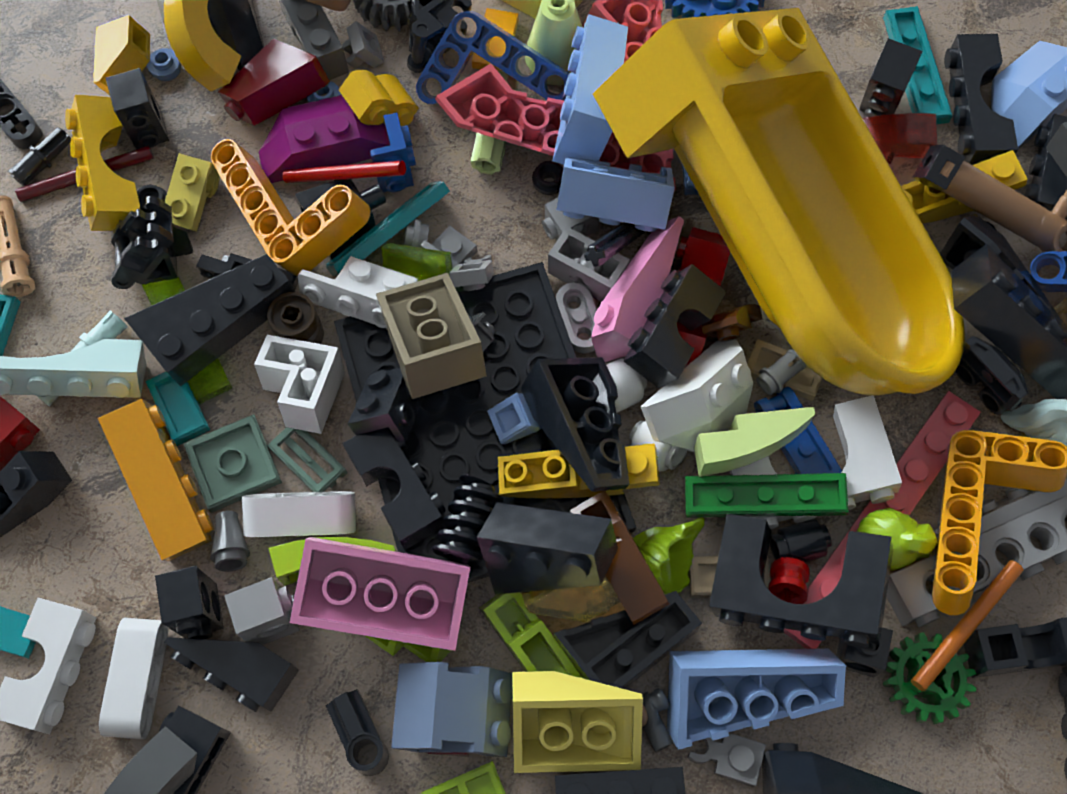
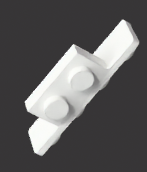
M352 256L335 280L304 269L298 274L299 292L308 296L314 305L375 324L381 328L387 327L377 301L376 293L418 282V278Z

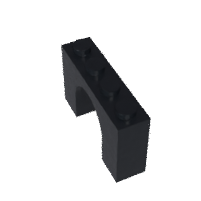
M727 514L709 603L710 609L716 617H719L721 623L731 626H743L744 622L760 624V629L772 633H784V629L801 631V636L819 641L826 640V636L843 638L844 644L858 648H868L869 643L880 645L893 555L892 537L849 531L843 571L835 589L817 602L792 604L777 598L765 585L764 574L772 533L767 519Z

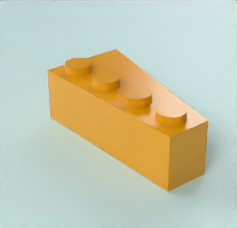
M141 398L99 417V423L161 560L171 561L211 542L212 538L209 532L214 530L213 524L206 510H200L194 497L198 495L197 489L190 475H185L180 464L182 460L181 454L173 439L170 440L165 428L166 422L157 405L153 406Z

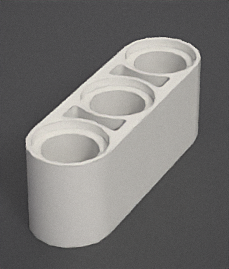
M355 492L265 493L242 496L243 533L246 537L339 535L356 532Z
M123 618L120 621L99 718V731L102 736L142 740L148 736L152 725L167 645L163 642L168 637V627L163 625L161 620Z

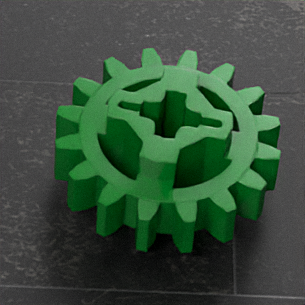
M924 632L915 635L914 642L909 637H906L900 641L902 649L894 647L889 651L890 657L895 660V662H887L885 671L891 673V678L883 681V686L893 687L895 691L889 698V701L892 703L901 700L904 704L901 714L907 715L915 711L916 722L918 723L925 722L929 715L933 724L944 722V715L950 720L957 718L960 715L956 707L965 709L971 705L964 694L976 692L977 688L967 683V678L976 674L974 669H965L963 665L969 658L967 653L959 656L955 654L925 692L912 684L911 679L930 658L928 652L934 653L942 643V635L938 633L932 636L930 641H928ZM904 666L908 669L906 683L904 681ZM952 674H953V677H954V688H953V689H952L951 686H950V685H951V680H952ZM914 696L926 698L930 705L917 700Z

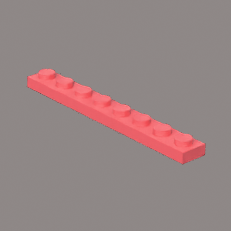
M948 391L896 463L902 480L899 492L894 493L895 497L883 503L872 504L870 500L849 531L857 532L861 520L875 510L892 508L903 514L910 515L947 462L952 436L956 432L969 430L981 412ZM849 531L809 585L808 598L804 604L814 603L825 598L837 586L843 571ZM784 629L786 635L805 649H817L821 643L819 640H812L801 636V631Z

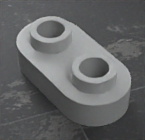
M580 283L565 284L558 290L556 301L573 349L579 353L593 352L595 349L591 335L595 325L594 315L597 310L591 292ZM570 302H577L580 306L573 309L568 304ZM587 333L590 335V338L588 340H581L578 338V335Z

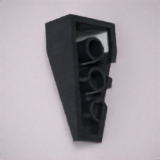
M977 214L964 217L958 223L939 253L947 266L953 270L987 243L1039 299L1060 318L1006 238L996 230L994 225L984 221Z
M603 358L538 359L521 386V391L534 420L592 492L626 489L629 486L625 446L619 439L618 429L622 423L621 415L616 414L615 401L618 398L617 386Z
M774 743L773 750L764 752L762 759L763 794H924L819 754L799 751V746L795 743Z

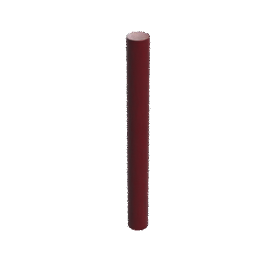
M148 145L105 159L104 162L114 172L154 159V156ZM76 169L15 189L17 198L20 202L75 185L77 184Z

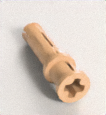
M1 195L0 270L3 278L0 284L1 292L8 296L23 297L35 290V282L28 272L30 258L21 247L13 201L10 197ZM5 223L7 226L8 236L6 234Z

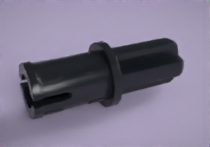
M56 128L38 146H30V151L10 168L8 173L19 184L26 186L46 167H52L50 161L70 144V136L63 129Z

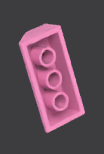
M308 537L304 544L290 623L455 651L470 567L465 563Z

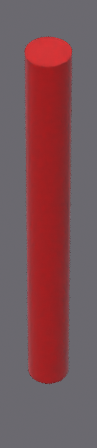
M404 161L285 169L282 176L285 183L402 176L406 173V165Z

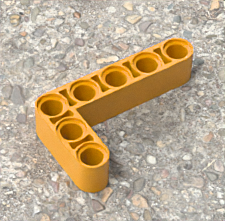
M231 139L220 141L212 150L211 161L267 255L273 262L294 276H298L302 269L307 271L313 270L359 231L369 220V205L345 185L332 187L296 219H293L263 169L250 153Z
M962 430L952 436L946 462L932 600L938 610L948 615H960L965 613L970 607L977 576L984 484L1040 492L1058 491L1064 486L1067 477L1066 445L1053 440L974 430ZM952 552H959L963 555H957ZM947 586L957 587L960 591L951 590Z

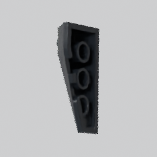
M208 0V17L219 37L225 44L241 55L237 66L240 71L264 48L253 0Z

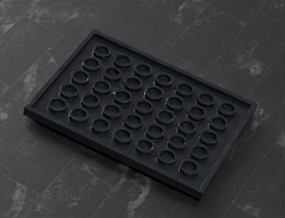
M543 262L494 275L488 283H485L484 288L466 291L463 286L455 287L467 314L472 317L484 312L486 315L480 322L482 324L485 322L490 323L497 332L493 335L495 340L483 351L487 377L424 395L408 440L405 441L407 449L402 451L409 462L416 460L423 470L427 480L421 483L427 493L430 494L435 491L446 509V512L441 514L442 518L446 515H452L448 511V504L451 501L457 500L453 492L457 486H462L459 482V476L462 474L472 475L487 481L495 488V492L499 494L498 457L558 450L542 429L507 444H501L487 412L516 392L523 394L521 386L538 359L576 358ZM350 316L336 320L334 324L357 403L368 376L379 370L388 371L400 366L387 328H381L375 324ZM390 478L378 480L385 505L397 497L401 488V484L398 481ZM625 494L609 495L630 533L635 532L636 525ZM503 497V504L572 513L570 511L572 508L591 497ZM491 503L490 507L494 509L497 503ZM440 530L405 551L393 532L398 552L451 561L436 555L431 549L434 545L441 544L436 537ZM474 546L473 550L482 557L481 562L469 561L467 563L470 567L468 583L489 577L481 548Z

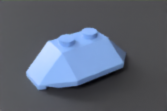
M1039 41L995 76L992 81L991 109L997 114L1013 120L1018 149L1037 134L1040 126H1046L1054 114L1060 115L1067 109V47Z

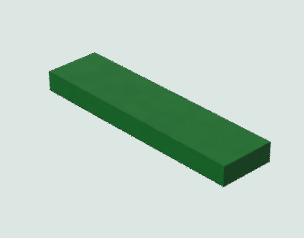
M846 473L685 476L686 518L726 517L727 514L747 517L848 515Z

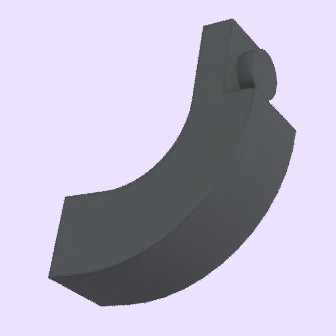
M165 726L130 760L104 794H173L194 773L197 752Z

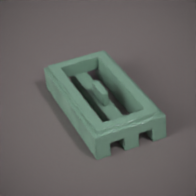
M286 427L267 445L270 451L312 492H325L329 487L332 488L337 484L336 480L340 476L343 478L348 473L307 431ZM295 432L333 471L328 474L290 436ZM283 442L322 479L319 484L279 447Z

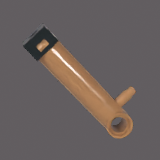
M931 145L912 178L933 190H940L1039 247L1042 252L1067 251V241L1063 248L1059 245L1061 235L1065 232L1067 236V221L1064 220L1067 216V190L1060 197L1051 212L964 161L966 157L946 145Z

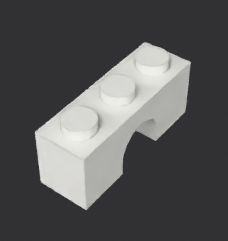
M37 598L22 637L42 645L45 651V662L41 670L30 679L17 680L4 677L0 687V721L46 734L51 733L52 728L59 723L63 715V700L69 686L75 683L79 675V660L83 650L91 643L96 629L94 624L95 616L78 608Z

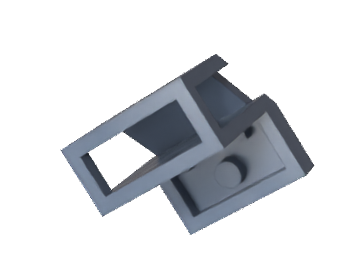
M449 663L399 664L391 748L416 753H474L491 757H507L508 743L511 738L509 721L510 705L513 698L512 673L483 666L449 667Z

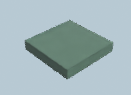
M254 414L183 443L205 504L211 513L241 501L242 496L257 494L282 483Z

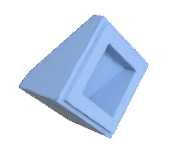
M516 392L487 411L499 441L503 445L542 429L534 420L524 395Z

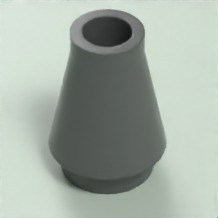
M234 511L219 512L214 517L215 528L210 559L215 563V568L219 571L231 572L240 570L247 565L250 551L239 523L238 513Z

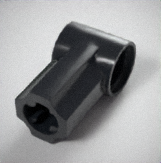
M359 690L345 692L335 697L326 705V708L346 751L347 761L351 767L364 776L378 775L387 766L389 753L380 738ZM369 744L376 745L378 752L375 760L370 764L361 765L358 760L361 748Z

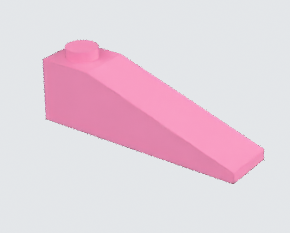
M678 216L668 220L665 230L656 228V231L650 233L594 315L595 325L591 339L597 358L602 357L604 362L627 356L631 349L627 346L630 338L647 321V318L644 317L645 312L663 294L664 290L661 289V285L670 274L684 219Z

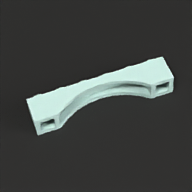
M103 339L75 351L46 357L16 358L0 356V395L141 398L146 371L143 342L141 340Z

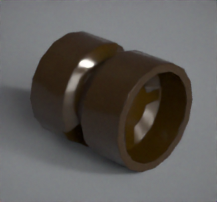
M287 292L279 295L272 301L268 307L267 319L275 336L317 344L322 343L324 337L323 325L313 302L308 296L300 292Z

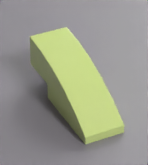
M814 407L735 415L729 431L699 434L694 445L699 477L731 471L771 455L790 443L808 427L815 415Z

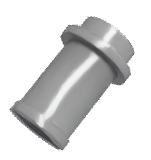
M788 350L784 356L769 368L763 367L760 369V375L756 380L767 394L780 393L787 381L805 369L806 364L802 359L795 362L792 366H788L790 362L798 357L794 350Z

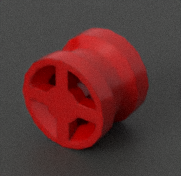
M790 557L779 558L773 561L770 566L769 575L771 581L768 584V590L785 602L804 604L808 598V587L806 585L810 577L808 565L799 559Z

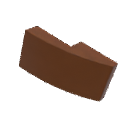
M748 304L713 315L710 321L701 326L702 332L705 335L717 338L720 342L737 339L740 337L741 331L752 328V322L763 319L760 305Z

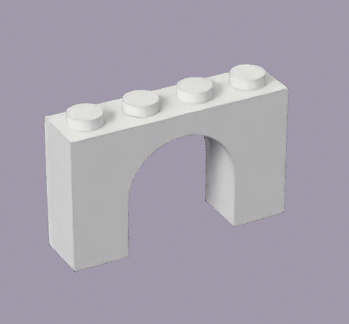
M874 395L836 404L833 418L846 460V465L841 473H846L848 511L855 508V503L871 500L872 504H878L893 499L895 497L894 493H898L902 480ZM768 456L747 466L730 471L731 475L777 474ZM771 516L754 518L767 519L770 529L772 530L779 526L778 522L793 518L795 523H800L814 519L817 516Z

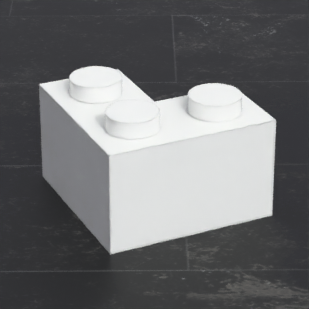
M267 334L254 363L263 390L281 393L277 403L285 427L322 434L345 374L339 348Z

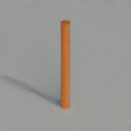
M1010 560L911 679L912 684L923 692L927 690L1024 571L1019 563Z

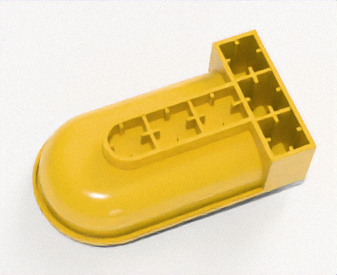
M799 8L673 19L665 23L593 93L597 104L627 158L675 149L760 307L769 320L781 329L796 354L820 377L849 392L879 396L897 392L910 394L924 393L940 386L953 375L963 354L965 329L963 317L954 310L952 277Z

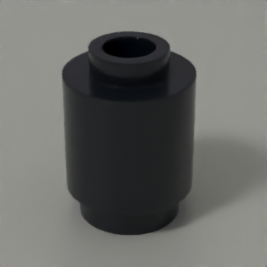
M816 519L780 528L777 530V534L771 535L770 547L775 560L790 557L805 563L826 557L828 554L827 548L832 546L831 536L827 527L824 524L820 525Z

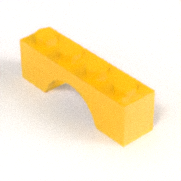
M75 95L71 109H66L65 124L66 128L72 130L73 134L70 150L72 158H77L78 161L76 183L78 187L83 188L84 193L81 199L82 215L88 217L91 231H113L119 220L123 221L130 211L135 212L136 209H140L135 182L115 174L105 164L101 153L106 149L117 146L123 126L114 112L111 97Z

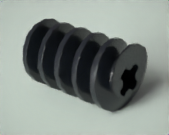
M462 474L459 476V482L462 486H457L453 492L457 500L451 501L448 504V511L452 515H446L442 520V525L447 530H440L437 533V540L441 544L434 545L431 549L436 555L445 559L467 564L469 561L481 562L482 557L473 550L474 546L480 547L477 536L485 524V517H489L493 510L490 504L503 503L504 498L497 494L495 488L487 481L472 475Z

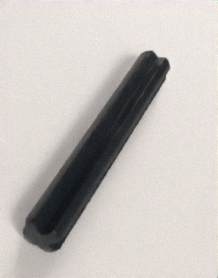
M623 222L589 245V251L584 254V258L586 261H591L594 267L601 266L644 234L645 231L637 229L635 224Z

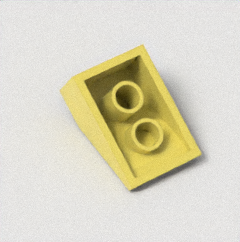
M556 671L512 672L514 773L626 771L641 769L643 697L641 693Z

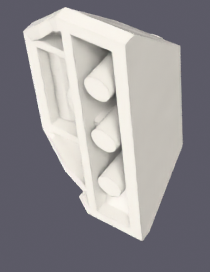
M736 339L724 342L717 340L684 368L679 379L662 387L641 406L654 441L694 452V445L699 434L729 431L735 415L746 414L753 380L743 349Z

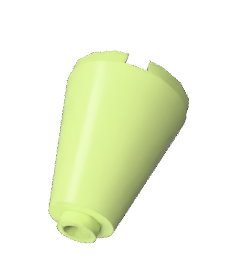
M542 0L527 42L529 47L571 73V71H568L569 60L573 50H576V48L571 47L577 26L583 28L574 0ZM525 56L526 66L529 67L533 74L535 62L531 57ZM551 75L547 79V84L561 86L564 85V81L558 75Z

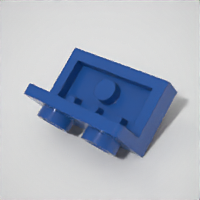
M398 113L384 115L390 146L373 149L370 153L373 163L404 161L406 173L402 176L377 177L378 185L383 193L399 192L406 187L414 186L410 166L416 165L409 128L408 125L401 126Z

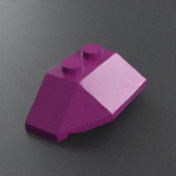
M339 95L282 109L258 154L264 173L271 183L283 181L282 175L285 169L353 164L372 159L371 150L390 146L384 123L380 125H366L362 123L344 97Z

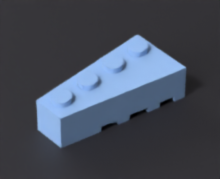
M588 14L583 28L577 26L571 45L576 50H573L568 64V71H571L567 78L564 88L566 98L560 113L561 122L552 159L553 162L564 165L565 158L599 161L612 134V129L597 104L593 93L624 64L628 26Z
M829 648L670 651L668 701L670 705L667 713V731L679 750L691 747L694 741L709 737L713 741L728 737V732L751 726L753 729L769 726L770 721L789 716L791 719L844 706L846 665Z

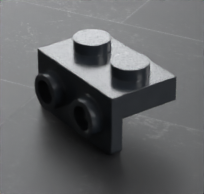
M400 367L388 371H376L368 376L348 425L355 435L389 427L399 443L407 441L424 396L412 399Z

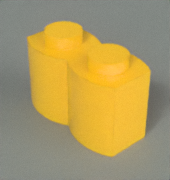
M355 70L349 74L339 88V92L358 119L366 125L385 124L384 115L398 113L401 126L409 125L419 109L394 75L381 74L375 76L368 70Z

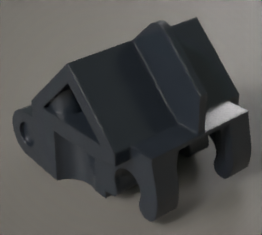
M412 0L409 27V51L411 54L407 59L409 70L415 73L423 72L452 19L459 14L452 7L458 6L464 12L471 11V0ZM462 20L460 29L465 35L468 25ZM447 48V49L444 51V53H446L447 51H449V50L452 49V48Z
M146 197V208L154 212L146 213L141 209H136L135 212L130 211L123 221L119 220L111 234V243L115 247V270L111 275V282L118 289H128L135 282L143 285L178 278L177 257L193 253V246L187 230L172 223V206H169L157 197Z

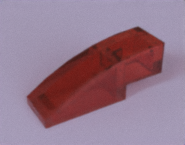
M907 113L862 118L888 164L892 163L894 157L924 158L929 147L937 145L936 114Z

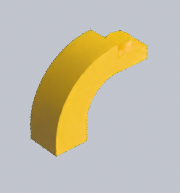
M165 0V30L170 45L181 65L196 81L209 91H214L229 84L241 59V55L225 44L215 33L208 17V0Z

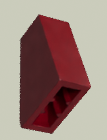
M273 38L218 93L226 103L224 105L225 111L234 120H243L255 126L279 113L282 109L288 108L325 87L330 80L315 55Z

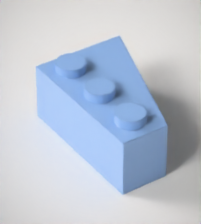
M565 158L556 210L563 211L565 216L575 219H582L586 215L597 217L600 222L608 225H619L620 222L635 224V227L642 231L653 232L656 231V228L665 230L675 188L672 168L661 167L660 174L641 172L642 166L630 164L628 170L611 167L609 162Z

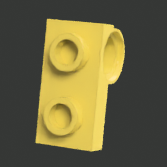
M178 154L165 203L172 206L173 224L197 232L207 197L211 198L219 186L220 175L213 163Z

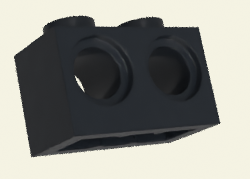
M197 566L155 576L163 625L183 638L208 639L213 636V631L224 629L217 583Z

